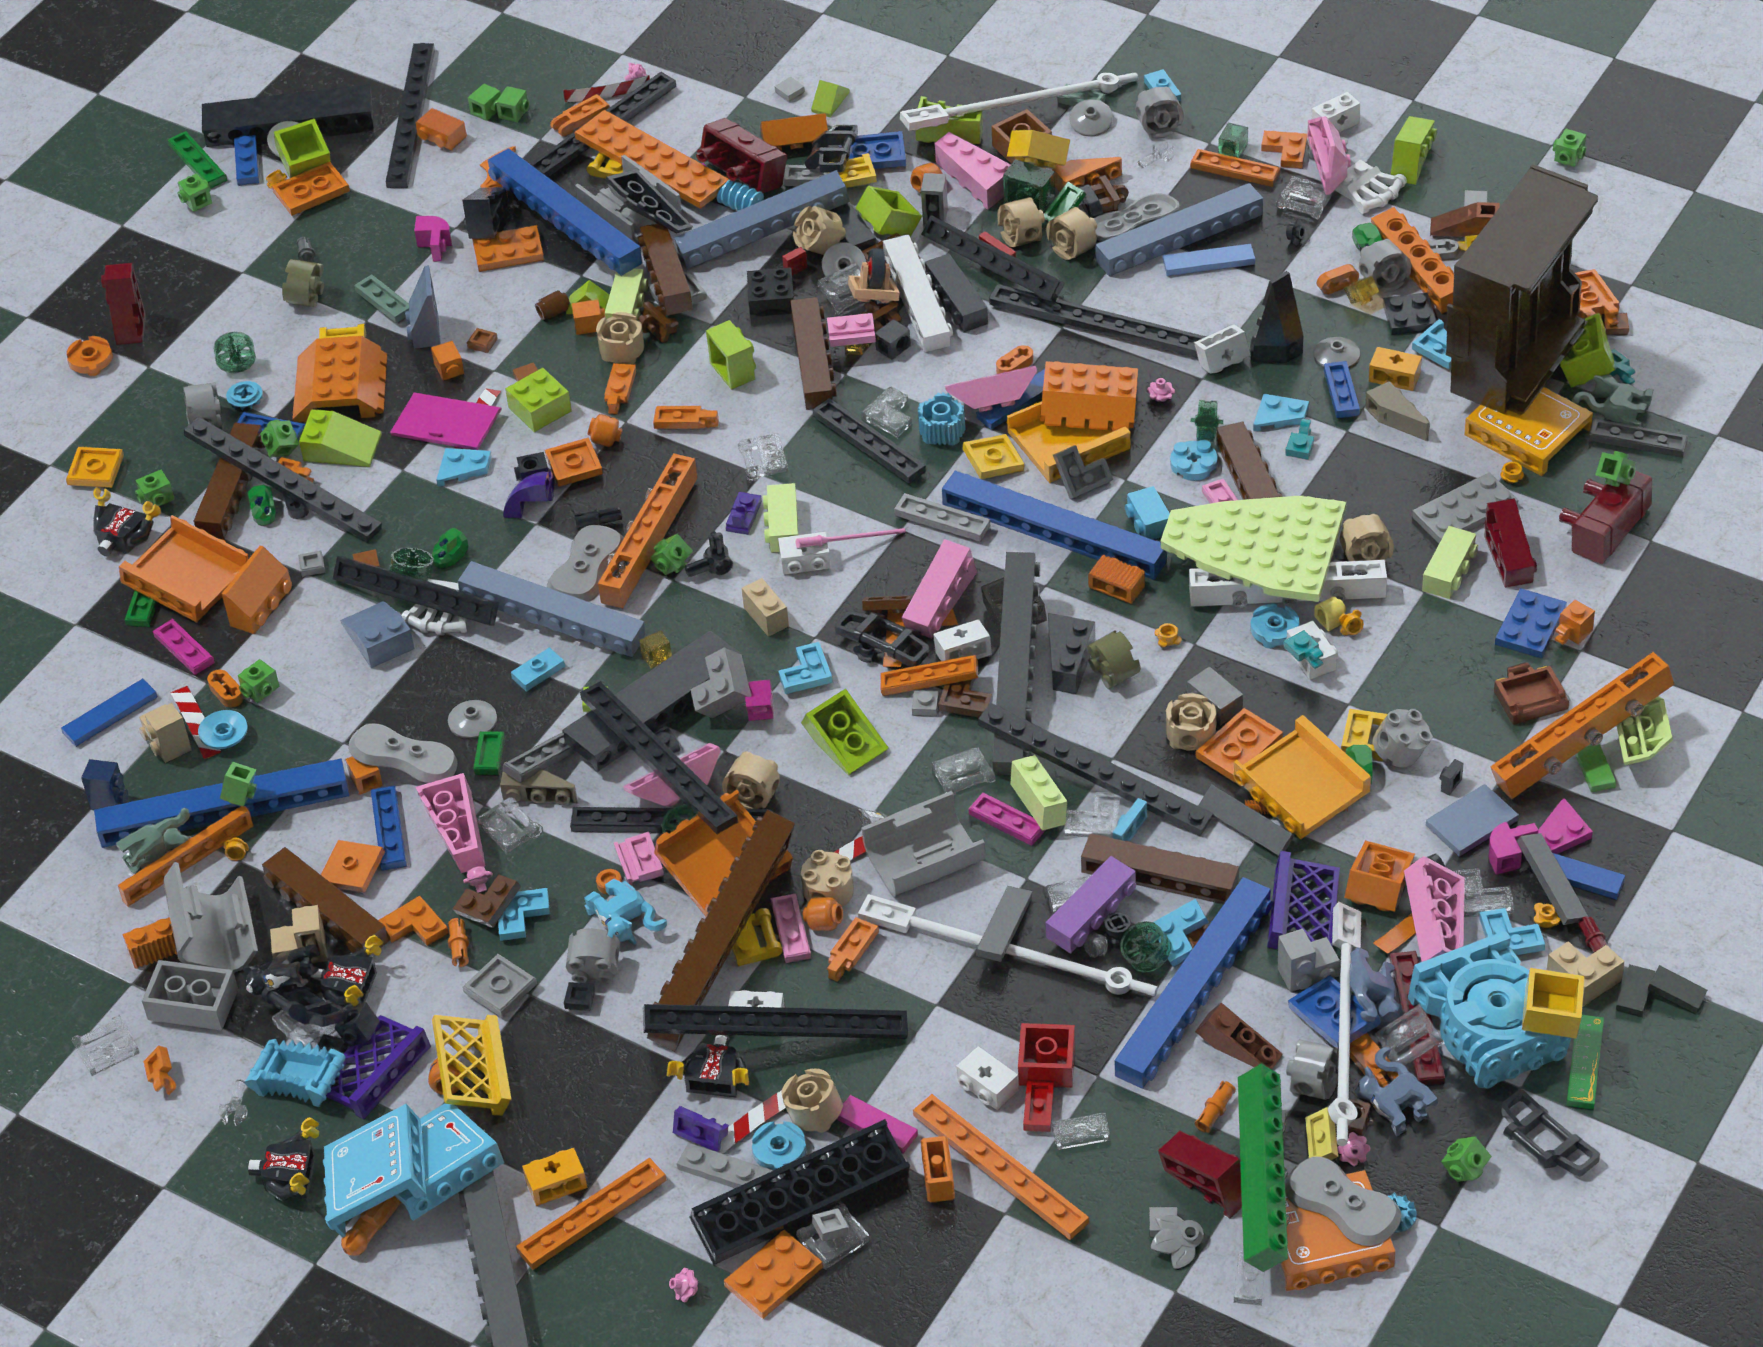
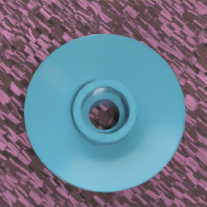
M221 710L203 719L198 728V735L204 745L214 749H225L238 744L245 737L248 725L246 719L240 713L232 710Z

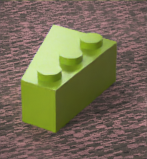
M921 96L918 108L938 104L929 102L927 97ZM938 101V104H940L943 109L952 108L950 106H946L945 101ZM982 111L949 117L948 123L920 128L916 130V141L926 143L937 142L950 132L971 144H980L983 134Z
M1408 117L1395 139L1391 175L1402 174L1407 178L1408 184L1416 185L1427 153L1431 149L1432 142H1435L1437 129L1434 128L1435 120Z

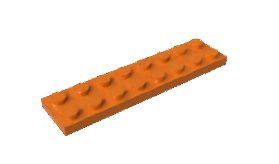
M603 110L575 131V138L620 164H622L621 156L626 155L679 193L680 198L700 209L717 197L720 188L729 180L606 110Z

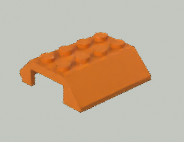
M363 336L316 339L298 356L293 422H307L311 409L317 410V408L359 405L361 418L375 417V412L378 414L383 413L387 353L381 350V346Z
M1046 361L1040 421H1045V425L1061 427L1062 418H1066V427L1084 428L1085 420H1090L1089 429L1108 430L1109 421L1113 422L1112 431L1125 426L1128 430L1129 428H1134L1138 369Z

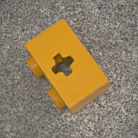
M1377 347L1369 365V382L1382 385L1390 381L1396 388L1414 391L1421 374L1422 356Z
M574 1148L559 1151L554 1155L534 1160L522 1166L526 1184L536 1206L587 1188L585 1173Z

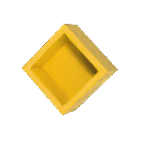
M1035 130L1012 131L1007 157L1015 158V163L1025 165L1030 163L1033 164V167L1039 169H1056L1057 166L1066 165L1070 139Z
M1530 968L1525 987L1522 1030L1577 1038L1582 1017L1584 976Z

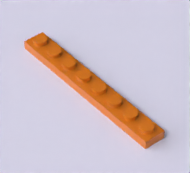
M933 1094L913 1109V1116L938 1136L948 1137L949 1145L1069 1240L1089 1224V1217Z

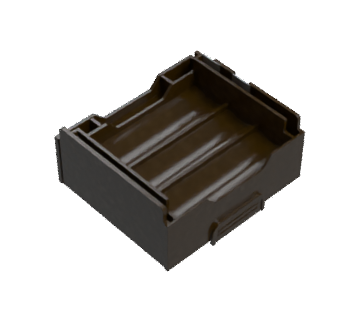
M1532 164L1524 177L1454 265L1453 305H1447L1446 356L1451 357L1450 393L1502 414H1505L1507 410L1517 414H1524L1554 374V370L1562 359L1566 358L1577 343L1588 321L1578 317L1580 313L1582 281L1571 269L1573 238L1593 213V207L1598 202V195L1588 191V184Z

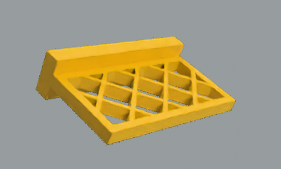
M487 1014L485 1020L434 1015L432 1024L445 1104L491 1108L492 1115L502 1116L511 1101V1094L497 1015ZM441 1025H448L454 1032L449 1035L441 1028ZM465 1029H477L478 1036L474 1038ZM458 1034L469 1042L465 1047L454 1039ZM449 1044L458 1053L453 1056L445 1050L444 1046ZM472 1046L481 1052L482 1056L479 1059L468 1051ZM462 1055L472 1065L467 1068L457 1059ZM453 1065L461 1074L456 1077L448 1070V1066ZM477 1067L485 1074V1078L481 1080L472 1070ZM466 1076L475 1086L470 1089L461 1079ZM455 1085L465 1095H452L451 1088ZM480 1088L488 1095L489 1099L481 1098L475 1092Z

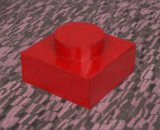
M802 247L782 256L783 268L791 267L792 276L807 268L806 251Z

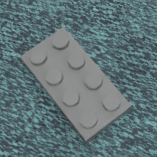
M1489 472L1412 510V517L1440 543L1448 526L1471 531L1485 524L1487 503L1515 498L1518 507L1519 500Z

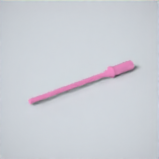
M902 528L834 537L817 535L797 538L795 543L797 548L821 547L827 542L905 533L906 530Z

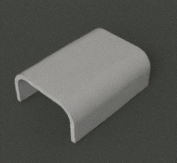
M626 155L621 156L623 172L637 169L681 213L679 193ZM575 185L577 200L636 244H638L637 236L641 235L640 227L656 224L627 208L625 203L612 194L609 187L601 189L600 193L594 196L581 185Z
M952 791L862 827L866 853L888 891L894 897L986 858L985 842L983 839L973 843L959 822L955 812Z
M174 862L163 881L178 959L184 964L233 970V973L243 970V967L248 966L258 952L243 878L238 876L224 894L209 895L200 893L197 886L194 885L183 888L179 863Z

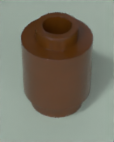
M557 290L539 299L538 303L535 304V309L542 320L546 318L551 319L567 311L570 301L564 292L561 293Z

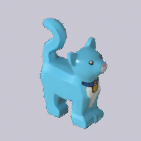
M612 879L605 884L606 892L609 895H615L609 901L594 891L584 897L586 902L585 909L588 915L596 914L602 926L608 929L607 936L613 938L614 934L620 942L628 940L634 945L637 943L632 934V922L630 920L637 918L642 913H645L643 919L644 926L650 931H661L667 925L666 919L653 921L656 913L654 907L647 903L641 894L635 891V888L626 881L621 883L618 880Z

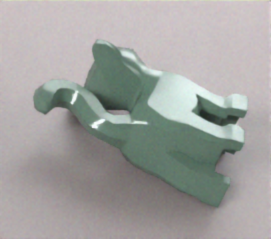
M1609 374L1603 376L1595 375V390L1591 394L1578 392L1572 398V402L1578 404L1580 401L1587 402L1592 411L1604 415L1613 422L1640 427L1641 422L1636 420L1637 414L1645 413L1648 410L1654 389L1648 388L1642 391L1630 384L1616 381ZM1609 397L1606 400V402L1602 404H1598L1594 399Z
M187 808L181 809L179 815L175 818L165 819L155 825L148 824L116 843L119 850L123 853L129 850L130 853L125 854L122 859L133 874L141 871L145 866L161 858L167 851L175 849L189 839L177 829L190 817Z

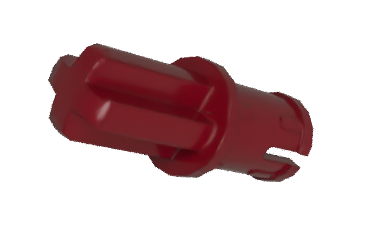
M1584 916L1579 921V926L1586 938L1585 943L1587 947H1590L1593 953L1607 945L1605 942L1606 936L1603 932H1600L1593 917Z

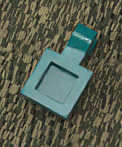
M1612 349L1615 371H1612L1609 375L1613 377L1618 374L1622 383L1633 384L1635 379L1631 375L1635 374V370L1630 366V360L1616 349Z
M1302 418L1299 433L1291 432L1285 449L1286 456L1309 459L1314 445V436H1310L1311 420Z
M1305 630L1284 641V648L1297 661L1300 662L1306 659L1314 669L1323 665L1322 660L1319 659L1323 656L1322 651L1319 649V644Z

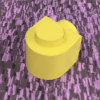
M1331 597L1315 605L1314 617L1329 632L1341 625L1339 618L1346 612L1345 604L1342 600Z

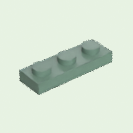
M372 274L354 285L355 291L395 323L406 318L405 312L409 311V303Z

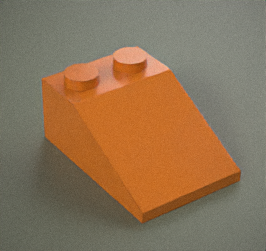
M1365 840L1350 869L1344 898L1350 899L1356 904L1376 906L1377 909L1382 911H1395L1406 884L1404 870L1413 863L1415 853Z

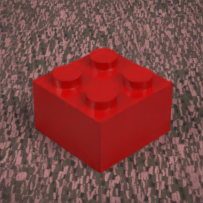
M1021 1023L1018 1057L1019 1086H1027V1080L1054 1081V1087H1073L1075 1025Z

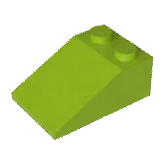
M1600 313L1585 318V321H1588L1584 331L1566 358L1560 362L1571 388L1586 384L1589 380L1594 379L1595 375L1603 376L1615 371L1613 355Z
M311 409L299 440L303 461L370 467L382 433L334 411Z
M846 688L806 713L801 722L814 742L847 775H850L889 749Z

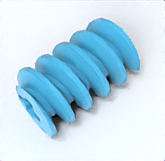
M730 180L720 188L717 194V201L719 203H723L725 206L737 211L764 200L762 192H757L754 188L750 189L748 185H743L741 182Z

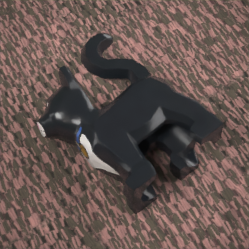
M316 944L282 952L274 960L261 966L255 964L243 967L244 972L247 974L245 980L247 991L254 995H261L265 988L271 986L275 989H282L295 984L297 987H303L308 980L307 978H302V975L312 976L319 971L318 967H313L311 962L313 957L320 955Z

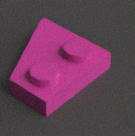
M1563 799L1539 828L1538 834H1542L1552 853L1558 854L1591 839L1593 831L1566 799Z

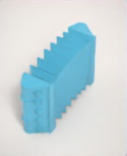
M272 1039L267 1042L265 1048L260 1052L254 1067L250 1069L245 1085L256 1092L258 1096L264 1097L268 1091L273 1096L277 1091L279 1096L283 1092L285 1097H287L291 1092L293 1098L298 1095L299 1099L303 1098L305 1102L310 1098L314 1106L320 1107L322 1101L326 1100V1094L331 1091V1085L335 1084V1078L340 1075L339 1071L344 1068L343 1062L346 1056L334 1049H330L328 1052L325 1046L320 1050L318 1044L313 1048L310 1042L304 1047L302 1041L296 1045L294 1040H292L287 1046L285 1040L279 1045L276 1039Z

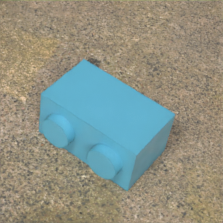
M1152 486L1128 493L1125 511L1128 518L1133 519L1137 534L1141 533L1143 537L1152 540L1162 537L1170 513L1155 487Z

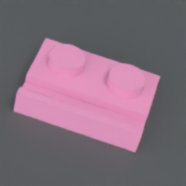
M872 313L827 318L830 347L876 342Z
M649 832L627 838L625 842L619 844L614 842L615 851L626 880L630 885L638 880L643 882L664 875L661 862L654 854L655 847Z

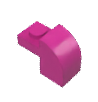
M416 216L414 232L417 247H430L433 261H442L443 252H446L447 246H452L448 223L443 218L437 216Z
M771 681L748 682L751 697H745L749 721L774 719Z
M1504 822L1494 828L1490 836L1488 856L1496 875L1520 869L1522 850L1517 840L1520 836L1538 834L1539 830L1535 823L1520 825L1510 829L1508 823Z

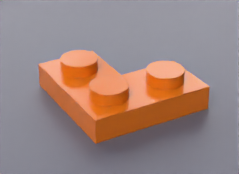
M1264 130L1261 151L1282 153L1281 167L1302 169L1307 145V134Z
M421 896L378 920L385 925L388 940L391 943L414 931L428 946L449 933L444 922Z

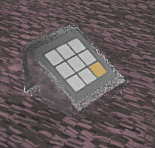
M857 809L863 827L887 817L881 812Z

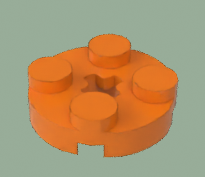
M97 336L88 337L89 340L83 342L81 339L76 340L67 349L66 355L70 369L78 373L88 374L89 376L100 374L101 370L107 367L113 359V353L108 341Z

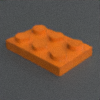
M330 161L272 185L273 193L291 216L350 191L349 184Z
M537 225L497 232L495 238L472 239L479 272L544 261Z
M1243 708L1196 751V758L1236 782L1233 777L1234 761L1238 760L1244 765L1281 740L1283 732Z
M783 1230L724 1280V1286L759 1317L764 1319L823 1268V1263L788 1232Z

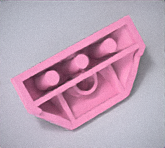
M1324 116L1308 120L1307 137L1325 194L1330 195L1347 177V168L1351 167L1350 155L1345 153V140H1341L1338 130Z
M1036 366L945 385L946 392L971 408H978L979 412L993 409L992 405L1001 403L1002 407L1014 405L1015 400L1020 399L1035 376L1037 368Z
M708 743L679 759L708 785L721 750L718 746ZM654 771L623 786L626 792L662 806H673L680 801V797Z

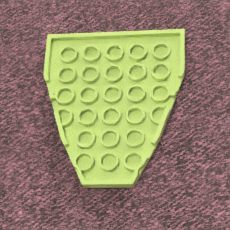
M1288 496L1223 501L1171 510L1161 538V549L1174 553L1183 560L1188 557L1196 561V567L1228 580L1232 577L1241 579L1246 587L1250 588L1252 584L1262 587L1263 593L1267 595L1319 602L1346 511V502L1310 496Z

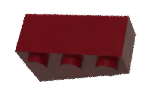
M133 264L105 265V275H101L102 287L106 288V302L110 309L116 345L142 343L145 310Z
M1515 498L1487 503L1484 538L1504 587L1533 583L1534 573L1537 572V563L1535 558H1532Z
M1182 1131L1177 1132L1158 1150L1163 1168L1167 1173L1190 1190L1196 1187L1205 1194L1204 1200L1209 1204L1215 1201L1224 1208L1223 1214L1226 1217L1232 1218L1242 1208L1240 1159L1236 1155L1228 1154L1215 1145H1209L1199 1140L1196 1136H1190Z

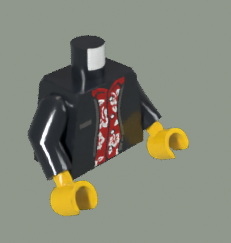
M96 487L93 495L98 500V505H95L93 531L99 543L98 552L106 557L113 550L126 554L134 547L146 542L154 524L153 517H157L161 513L160 507L156 504L153 505L150 501H146L142 507L144 513L111 503L105 506V502H108L111 498V493L105 488L104 495L100 497L101 489Z
M372 935L366 940L365 946L359 951L344 956H333L326 970L318 969L319 971L311 976V983L320 984L323 998L332 1001L340 1007L345 1008L352 1005L356 1007L358 1004L366 1002L377 975L373 955L379 956L382 950L379 946L383 944V941L376 935Z
M722 1035L714 1037L713 1044H699L696 1051L688 1055L682 1062H668L667 1068L668 1077L676 1075L677 1079L682 1080L684 1076L686 1092L733 1098L737 1097V1083L749 1085L750 1072L743 1058L737 1056L736 1048L729 1046L730 1040Z
M309 1117L303 1121L301 1130L294 1136L277 1144L267 1146L264 1160L249 1161V1176H261L265 1191L281 1201L291 1197L307 1198L315 1160L310 1137L315 1139L319 1136V1130L316 1129L319 1123Z

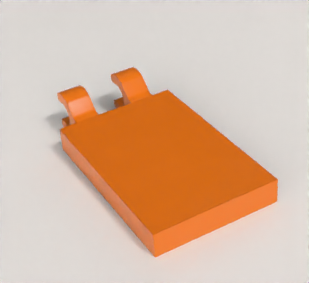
M1592 269L1575 273L1582 281L1580 313L1578 317L1585 319L1600 313L1605 314L1606 322L1609 326L1618 324L1615 314H1619V301L1598 272Z

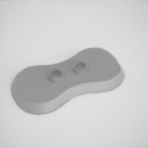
M1156 193L1143 196L1124 209L1099 215L1093 218L1097 223V229L1095 230L1096 240L1103 242L1177 212L1180 206L1179 202L1169 195Z
M601 525L584 527L572 541L569 559L553 572L548 580L547 588L584 601H590L598 595V582L624 537L609 527Z
M366 724L352 735L349 741V752L356 760L367 765L396 768L425 783L452 777L457 769V758L446 745L433 741L410 739L381 724Z
M1316 1156L1304 1160L1289 1173L1285 1180V1193L1293 1204L1328 1217L1354 1243L1364 1246L1378 1245L1387 1240L1400 1224L1401 1211L1391 1198L1380 1192L1356 1185L1336 1163L1327 1158Z

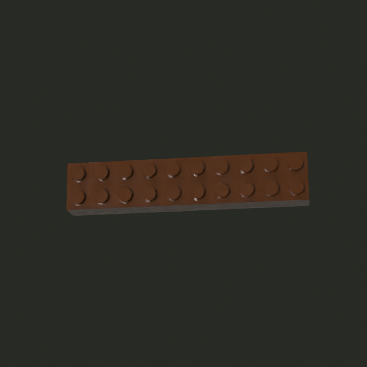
M768 809L763 818L760 816L757 818L752 829L754 832L751 838L747 836L742 845L740 858L735 857L730 867L731 873L729 877H724L718 891L720 892L717 899L712 898L707 908L708 914L706 918H701L696 927L694 940L689 939L683 952L685 955L682 961L678 959L672 970L673 976L671 980H667L661 989L660 995L662 996L659 1002H654L653 1004L701 1005L789 848L795 826L794 822ZM648 1033L647 1039L675 1052L685 1034Z

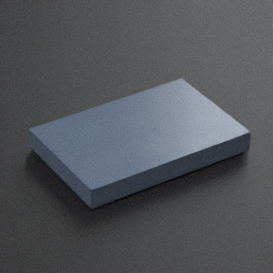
M1484 784L1426 819V826L1460 857L1489 839L1492 831L1499 824L1507 822L1510 826L1518 821L1519 815Z

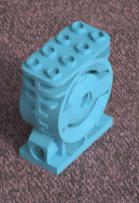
M1506 930L1415 964L1408 994V1000L1413 1006L1420 1004L1426 1013L1440 1017V1033L1444 1045L1457 1060L1466 1065L1467 1073L1470 1076H1475L1474 1082L1479 1088H1491L1498 1082L1514 1079L1521 1073L1536 1070L1546 1063L1563 1059L1567 1055L1571 1041L1569 1037L1522 1030L1525 987L1529 970L1520 966L1521 961L1510 948L1511 937Z

